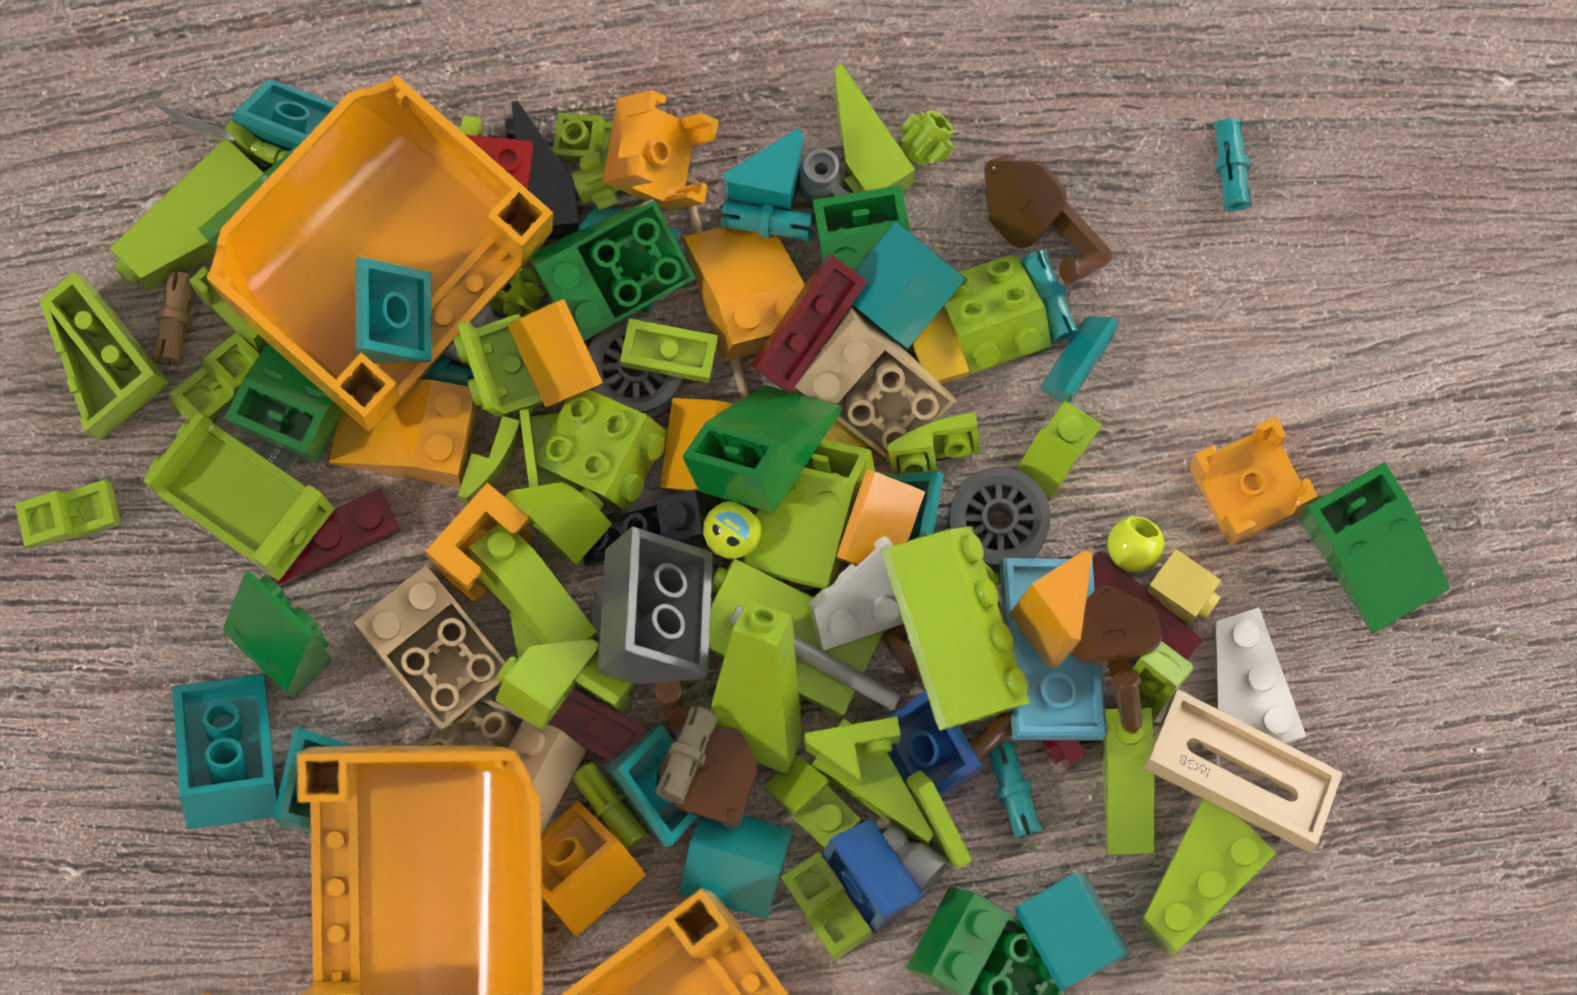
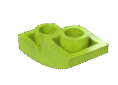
M558 113L552 150L558 159L581 163L579 158L600 151L602 159L606 160L613 122H605L601 115Z
M976 412L960 414L928 423L891 442L888 445V453L892 474L938 471L936 459L962 458L966 455L980 454L981 448Z

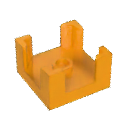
M653 90L617 98L602 182L645 201L654 199L657 206L668 211L703 205L706 198L707 184L702 182L685 186L692 146L710 143L715 140L719 120L702 113L677 118L655 108V105L665 103L667 97Z
M1277 416L1258 424L1250 436L1216 451V447L1213 445L1195 453L1189 465V469L1229 547L1303 513L1306 507L1314 503L1318 497L1308 477L1304 478L1302 482L1300 481L1282 447L1286 434Z
M486 483L425 552L434 572L475 606L487 593L488 588L477 578L481 574V569L470 559L469 547L498 524H501L512 534L518 533L529 545L535 537L526 527L530 523L529 517L489 483Z

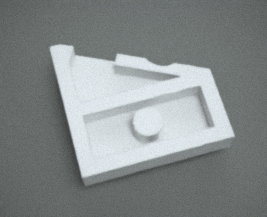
M887 536L879 538L874 543L876 549L858 566L849 565L838 575L836 582L832 586L824 588L808 603L817 642L823 651L904 624L880 551L893 546Z

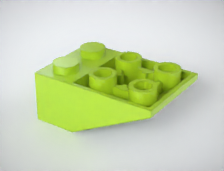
M823 439L775 513L762 509L757 510L756 517L762 526L761 539L757 547L745 556L743 563L771 577L821 589L830 587L842 562L836 556L866 469L875 471L871 450Z

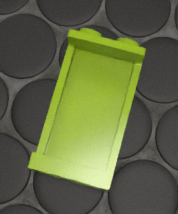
M197 411L192 419L185 421L180 426L176 439L164 454L159 455L153 460L149 466L148 474L143 480L158 498L277 581L282 578L335 510L321 492L309 484L304 486L215 425L202 411Z
M734 559L727 569L721 566L718 567L711 584V593L714 596L710 607L709 652L725 659L731 634L735 626L729 620L738 605L744 607L747 599L792 615L794 636L823 651L817 642L808 604L813 597L737 559ZM877 632L824 650L823 652L864 673L883 633ZM796 658L799 697L821 707V713L835 720L844 716L856 690Z

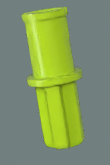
M588 763L575 772L573 781L595 809L596 813L594 816L597 819L601 818L612 834L619 839L626 849L633 846L648 833L624 804V795H617L595 764Z

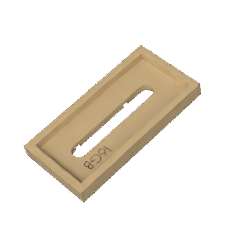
M1178 689L1169 701L1143 767L1161 778L1310 853L1318 845L1343 774L1337 769ZM1199 742L1203 744L1202 748L1262 778L1265 776L1270 778V782L1291 792L1294 796V802L1286 801L1193 754L1188 749L1187 743L1197 744Z

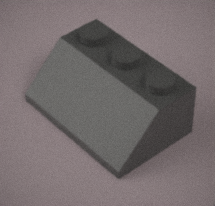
M631 527L605 549L598 659L599 673L635 684L698 680L707 676L713 552L635 527Z

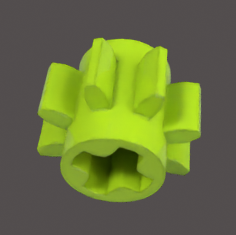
M929 110L926 114L920 111L917 116L912 113L899 128L905 134L902 138L901 149L908 158L919 165L925 166L929 161L933 165L937 161L943 163L955 148L949 141L953 137L952 134L954 132L951 123L935 111Z
M600 151L579 158L581 170L573 172L572 177L583 204L595 201L598 210L619 203L617 191L620 190L602 182L606 160L602 159Z
M529 267L522 268L491 302L494 311L501 316L507 315L508 317L516 314L524 316L525 313L529 314L535 311L544 295V291L536 286L540 280L536 272Z

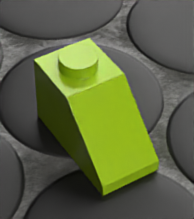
M564 481L511 490L505 496L506 499L529 517V525L550 547L575 565L578 564L612 525L600 511L604 503L594 493L584 487L578 492Z
M592 639L529 646L519 660L511 656L499 672L497 680L502 684L495 700L542 731L577 686L576 678L598 652L599 643Z

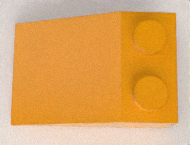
M721 227L683 236L682 241L692 271L696 277L695 280L713 333L718 335V348L723 362L759 353L804 288V283L779 236L772 235L770 239L761 238L758 232L731 228L724 229Z
M420 379L389 414L369 432L343 410L337 422L329 464L460 488L467 468L479 406L475 405L469 386Z

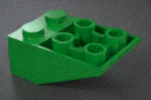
M901 185L813 200L815 228L821 260L828 253L834 255L855 271L894 222H897L910 233Z
M654 199L572 233L535 253L529 260L552 303L562 299L565 300L583 341L696 279Z
M268 343L245 375L225 419L238 430L318 464L343 409Z
M764 385L706 421L682 458L698 491L775 513L841 413L842 407L838 404L793 392L787 393L782 389Z
M1386 462L1308 505L1300 517L1301 523L1371 634L1376 633L1450 589L1409 498Z
M248 570L242 578L223 626V631L236 646L294 700L332 662L325 650L330 644L323 637L324 634L318 628V624L301 607L298 606L294 609L291 606L292 603L284 596V591L270 577L265 574L259 580Z
M951 886L948 887L905 968L948 995H1063L1065 990H1059L1020 920L976 892Z

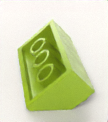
M972 526L948 529L880 550L939 731L985 720L1030 704L1027 695V679L1022 670L1018 668L1012 650V634L1003 622L997 604L998 592L994 583L988 577L982 559L984 555L983 547L979 538L974 534Z

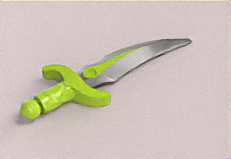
M152 101L170 117L205 136L220 142L226 137L249 160L264 169H267L270 163L276 164L290 152L270 143L262 142L250 131L233 121H229L224 129L191 118Z

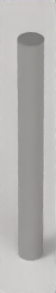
M739 605L736 607L729 620L731 623L736 624L743 607ZM794 636L795 656L797 659L891 710L894 709L901 696L900 693Z

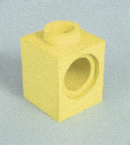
M1175 549L1150 584L1147 592L1172 614L1191 626L1198 615L1206 620L1221 597L1214 592L1221 580Z

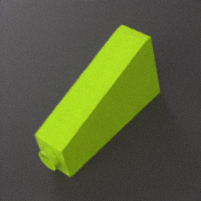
M225 137L109 248L117 261L113 268L131 286L138 281L147 291H150L167 282L168 273L175 272L176 276H178V272H185L215 256L216 250L198 228L264 173Z
M747 599L733 628L711 704L710 712L718 717L714 730L722 727L735 729L745 738L757 763L788 774L803 738L792 615Z

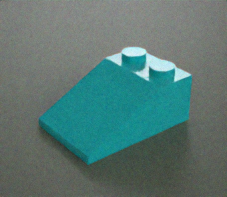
M258 674L172 686L179 797L187 829L273 818L279 790L265 675Z

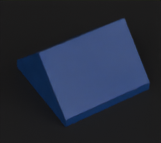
M926 690L888 717L898 718L901 736L899 743L891 744L892 751L887 753L910 793L906 778L920 770L932 780L940 797L979 776L982 765L961 728L956 726L939 731Z
M872 819L831 838L822 854L873 934L924 897Z

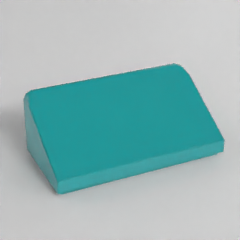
M1086 317L1078 328L1079 333L1071 338L1041 384L1040 389L1061 403L1066 400L1071 404L1115 336L1118 321L1112 317Z

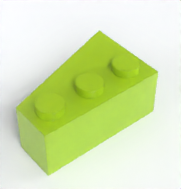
M72 272L39 300L56 352L61 356L68 377L66 381L70 392L74 394L82 417L80 422L85 433L102 441L170 384V381L96 287L86 278L76 272Z
M1201 798L1139 925L1172 958L1270 861L1276 852L1241 817Z

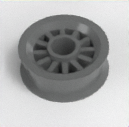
M628 316L597 333L591 341L588 352L603 383L590 388V390L642 412L650 418H655L671 408L672 398L680 397L685 385V379L674 376H667L665 378L658 373L647 371L641 376L633 377L624 372L625 367L620 366V358L629 319L664 325L652 318ZM615 346H617L621 354L613 351L612 349ZM605 359L613 362L609 364H604ZM603 375H613V376H611L610 378H608V379L605 380ZM651 383L659 386L660 388L657 391H655ZM621 384L617 393L612 390ZM644 389L648 396L640 398V390ZM629 390H633V398L626 397Z
M992 467L971 475L960 485L951 503L948 527L949 529L978 526L973 529L974 534L978 538L982 535L985 536L982 542L984 552L982 559L995 573H1000L999 563L1003 558H1035L1044 545L1049 530L1050 507L1045 493L1031 477L1012 468ZM995 490V499L992 500L987 491ZM1002 490L1010 492L1007 499L1002 498ZM979 496L984 505L976 502L974 499ZM1016 496H1019L1023 501L1014 505L1013 502ZM1028 508L1031 514H1020ZM968 509L977 515H966V511ZM994 511H1002L1010 517L1012 524L1007 528L997 529L989 524L987 516ZM1021 525H1032V530ZM1015 535L1024 539L1025 541L1020 544ZM1005 540L1008 542L1011 549L1004 550ZM991 541L996 542V550L988 549Z

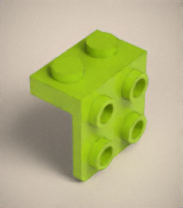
M1007 255L958 272L965 280L944 304L943 308L956 332L957 340L970 371L969 375L1052 346L1045 306L1017 256Z
M520 314L475 328L468 321L457 323L460 335L453 337L461 362H467L474 375L473 379L468 380V386L475 405H481L483 411L486 410L497 418L519 412V409H526L543 403L507 324L521 318L522 315Z
M588 389L567 398L537 455L536 462L544 470L595 492L612 506L623 510L630 508L633 501L640 496L644 487V480L653 462L661 456L664 450L668 431L648 415Z

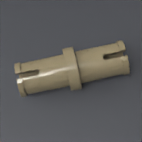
M696 707L690 708L677 742H673L669 748L668 754L671 757L655 791L661 798L672 803H684L697 768L703 767L706 760L704 755L706 745L718 722V717L714 713L698 707V709Z

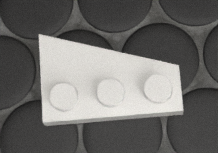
M1260 608L1216 621L1214 624L1217 709L1287 745L1303 740L1306 734ZM1217 755V766L1221 767L1232 763Z

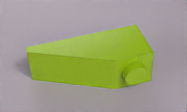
M842 64L834 68L833 85L846 177L843 180L845 189L851 193L898 185L902 186V191L914 184V167Z
M498 524L469 547L471 560L481 569V574L477 578L543 644L592 640L597 637L598 633L536 551L518 533L512 534L501 524Z
M1141 708L1142 726L1138 733L1129 735L1123 729L1118 709H1105L1107 736L1101 740L1107 856L1154 854V773L1143 768L1153 744L1152 708Z
M843 718L838 727L852 724ZM856 719L853 724L864 723V722H862V721ZM864 749L856 750L861 776L860 787L850 782L818 758L814 760L812 767L824 775L831 785L889 824H896L916 842H924L930 845L934 834L888 753L868 756L865 755Z

